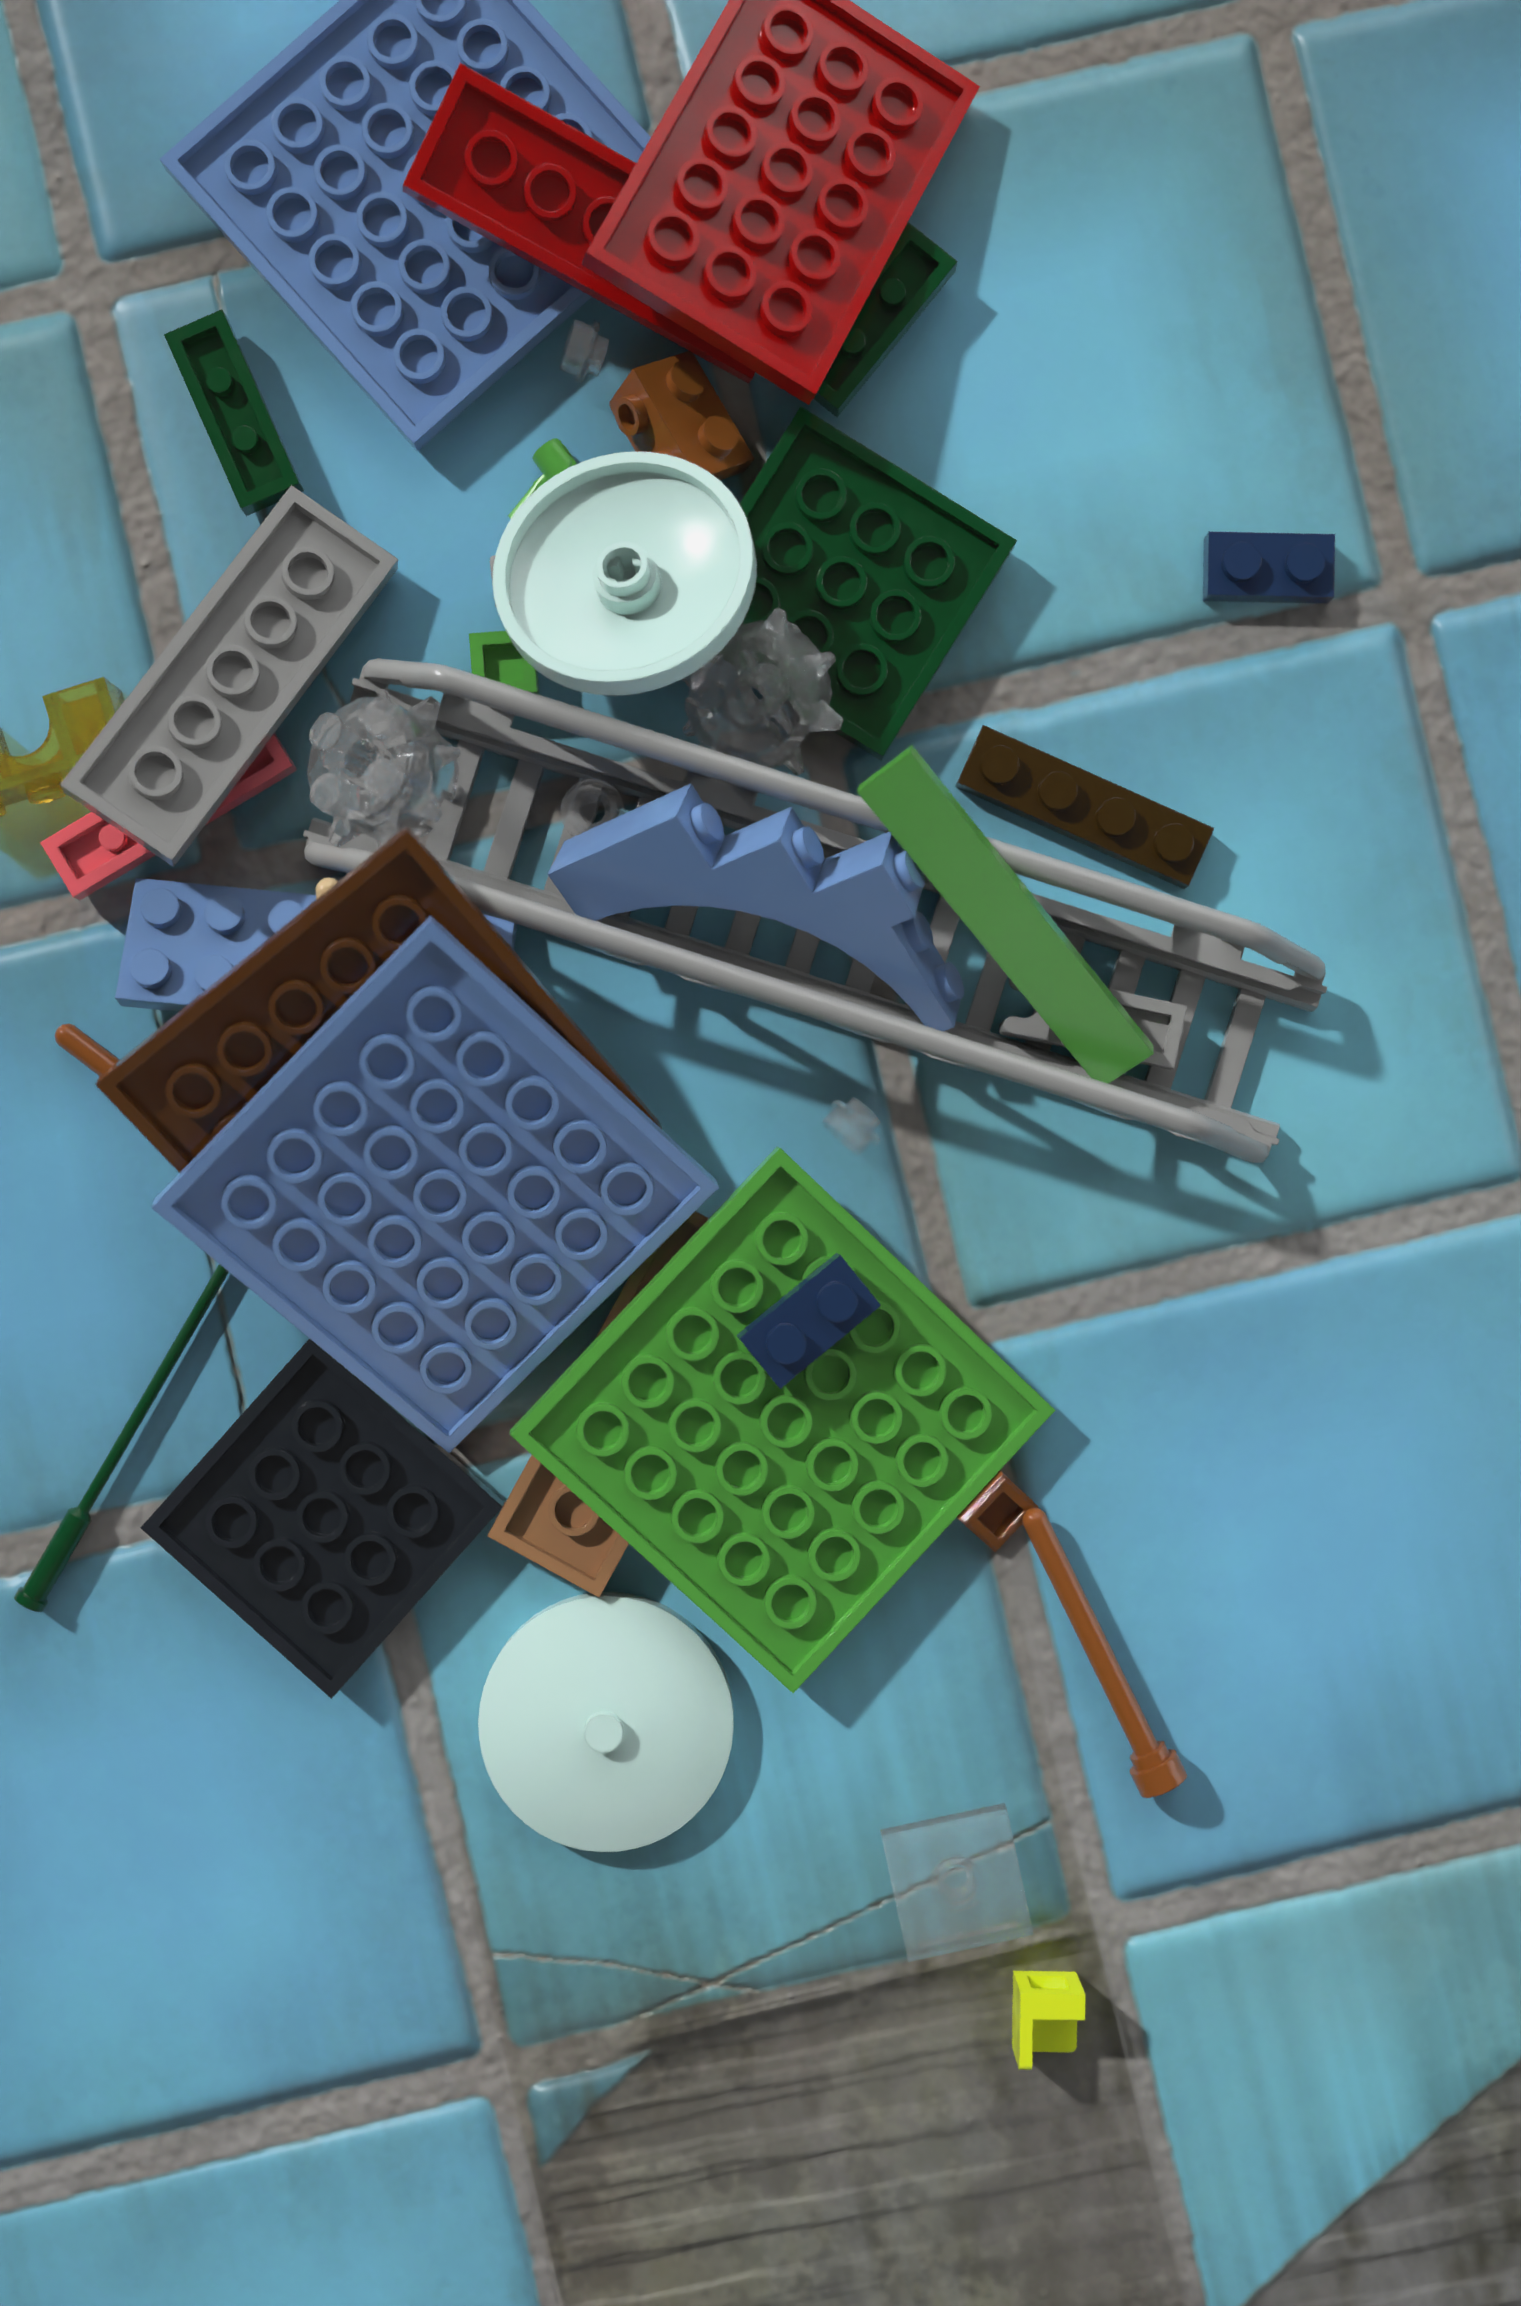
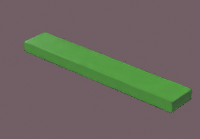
M913 745L859 785L857 793L902 848L907 851L911 859L1092 1079L1109 1084L1154 1054L1151 1041Z

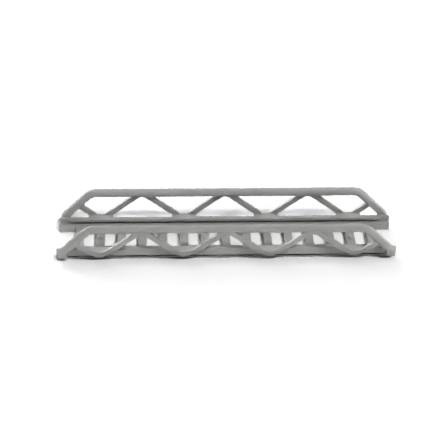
M377 658L369 660L364 665L359 679L353 678L352 685L354 690L350 699L351 706L354 709L398 722L363 833L313 818L309 830H304L303 836L308 839L304 849L305 859L311 864L321 868L350 873L391 839L424 733L427 731L458 741L425 847L484 915L500 918L554 935L637 965H648L677 974L685 980L703 986L746 996L803 1014L870 1039L907 1047L922 1052L930 1058L952 1065L995 1075L1052 1093L1119 1118L1137 1120L1156 1126L1176 1136L1212 1146L1248 1162L1263 1163L1269 1155L1271 1146L1278 1145L1280 1140L1277 1138L1280 1128L1279 1123L1231 1109L1265 998L1312 1012L1318 1007L1321 994L1326 993L1327 987L1322 985L1326 974L1324 962L1318 956L1271 929L1232 914L987 837L1015 874L1154 917L1174 925L1171 937L1032 893L1080 954L1085 941L1119 951L1108 989L1134 994L1145 960L1179 970L1169 1002L1187 1005V1011L1175 1068L1168 1070L1149 1066L1144 1081L1123 1074L1108 1084L1092 1079L1076 1059L1050 1051L1051 1044L1027 1040L1023 1043L990 1032L1007 975L988 951L965 1024L956 1021L954 1028L941 1031L923 1025L906 1002L903 1005L869 994L875 973L856 959H853L845 986L809 975L820 938L803 930H796L784 967L749 956L761 916L736 911L724 948L689 937L699 906H671L665 928L629 918L631 911L610 915L594 921L576 915L549 876L544 890L510 880L527 821L545 769L579 780L553 862L564 841L592 829L605 788L638 798L639 801L636 807L638 808L688 784H692L703 802H707L715 808L722 821L723 829L726 826L740 830L778 813L754 805L757 794L762 793L879 831L889 832L862 797L445 665ZM389 684L402 685L408 688L440 691L444 694L440 705L390 690L388 686ZM514 716H520L687 770L684 782L511 728ZM487 750L518 760V764L484 870L481 871L450 861L484 751ZM800 820L804 827H811L819 837L824 851V859L866 842V840ZM925 876V885L922 889L940 894ZM940 894L930 928L933 934V944L944 962H946L960 917ZM1245 947L1295 971L1294 976L1241 960ZM1205 979L1239 990L1203 1100L1171 1090V1086Z

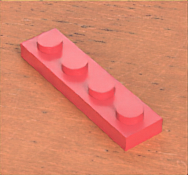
M275 733L206 825L297 771V768ZM93 812L88 813L40 842L72 897L78 900L84 899L155 856L154 853Z

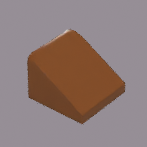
M1000 1470L957 1518L996 1553L1023 1524L1022 1518L1024 1513L1030 1508H1038L1039 1506Z

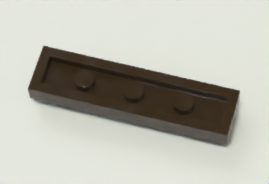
M985 725L982 726L955 787L1183 889L1189 886L1214 831V828Z

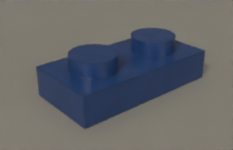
M1208 532L1204 538L1203 601L1328 604L1334 598L1335 534Z
M836 1253L736 1336L781 1389L881 1305L843 1257Z

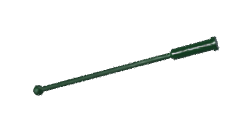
M220 1264L213 1273L78 1507L68 1509L24 1587H20L17 1590L14 1599L23 1607L35 1612H42L48 1601L46 1598L92 1521L89 1514L91 1508L227 1277L229 1271Z

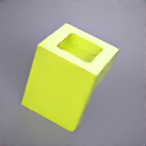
M1013 1971L1012 2049L1019 2070H1032L1033 2052L1071 2053L1076 2050L1077 2020L1085 2021L1086 1998L1076 1972Z

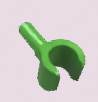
M559 439L549 440L534 453L532 459L543 475L533 482L531 488L508 515L510 519L524 501L553 476L576 465L575 460Z

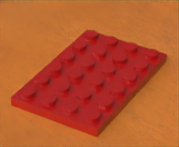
M729 0L587 249L581 265L809 405L820 388L980 86L850 0Z

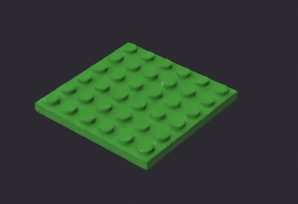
M776 1147L510 1429V1435L787 1689L794 1693L1054 1413L1055 1409L780 1147ZM838 1253L881 1306L780 1389L736 1335L834 1254Z

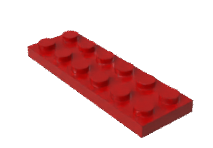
M460 63L403 182V192L749 384L755 374L754 371L581 265L587 249L636 163Z

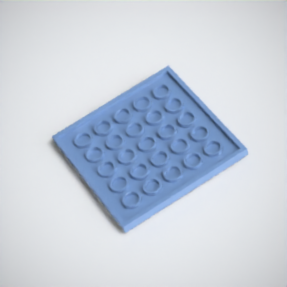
M339 0L159 159L168 174L416 451H419L591 298L590 295L403 192V182L459 64L462 63L637 163L651 138L528 0Z
M430 915L154 1199L151 1208L445 1451L450 1453L662 1245L719 1186L717 1180Z

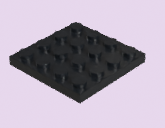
M309 1338L140 1528L332 1699L501 1510L505 1502L455 1457L445 1451Z

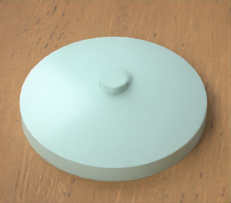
M621 452L592 458L567 468L541 485L524 501L509 521L500 539L493 565V594L497 611L510 640L521 656L539 673L558 684L580 692L597 695H630L652 691L685 678L708 663L726 646L740 627L750 607L756 583L757 561L746 516L738 501L721 481L696 464L678 457L654 452Z
M602 1592L600 1597L587 1593L570 1597L548 1606L531 1617L510 1637L494 1662L484 1685L480 1701L478 1727L481 1753L490 1779L502 1800L526 1825L548 1839L571 1848L594 1852H619L640 1848L669 1836L684 1826L703 1808L717 1788L728 1763L733 1739L734 1716L731 1689L726 1673L712 1646L697 1628L676 1611L654 1600L629 1593Z

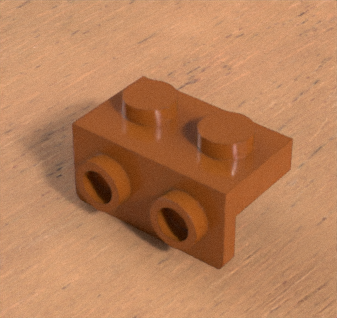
M690 351L633 368L610 400V408L615 415L617 425L627 436L636 452L661 453L684 459L708 471L719 481L743 473L755 459L696 357Z

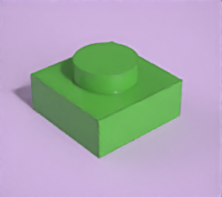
M507 631L469 633L472 674L539 695L538 671L517 651Z

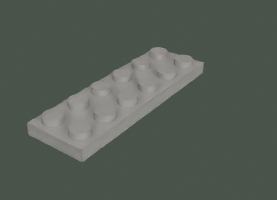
M291 485L61 782L62 791L174 867L397 571L398 559Z

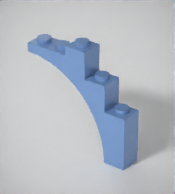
M688 784L564 841L548 872V876L574 913L594 921L610 915L642 908L702 906L742 911L773 919L803 930L839 948L868 967L907 1003L923 1025L941 1031L955 1027L960 1000L964 996L963 982L956 967L951 962L945 963L933 944V934L927 919L921 912L917 911L922 888L925 885V875L890 832L824 859L823 847L815 831L809 826L804 827L793 808L789 807L725 836L722 821L715 808L707 802L704 803L693 785Z

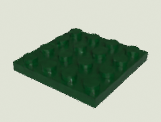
M800 407L740 503L746 516L755 548L757 561L755 589L743 622L731 640L714 658L882 761L1011 554L1017 540L808 410Z

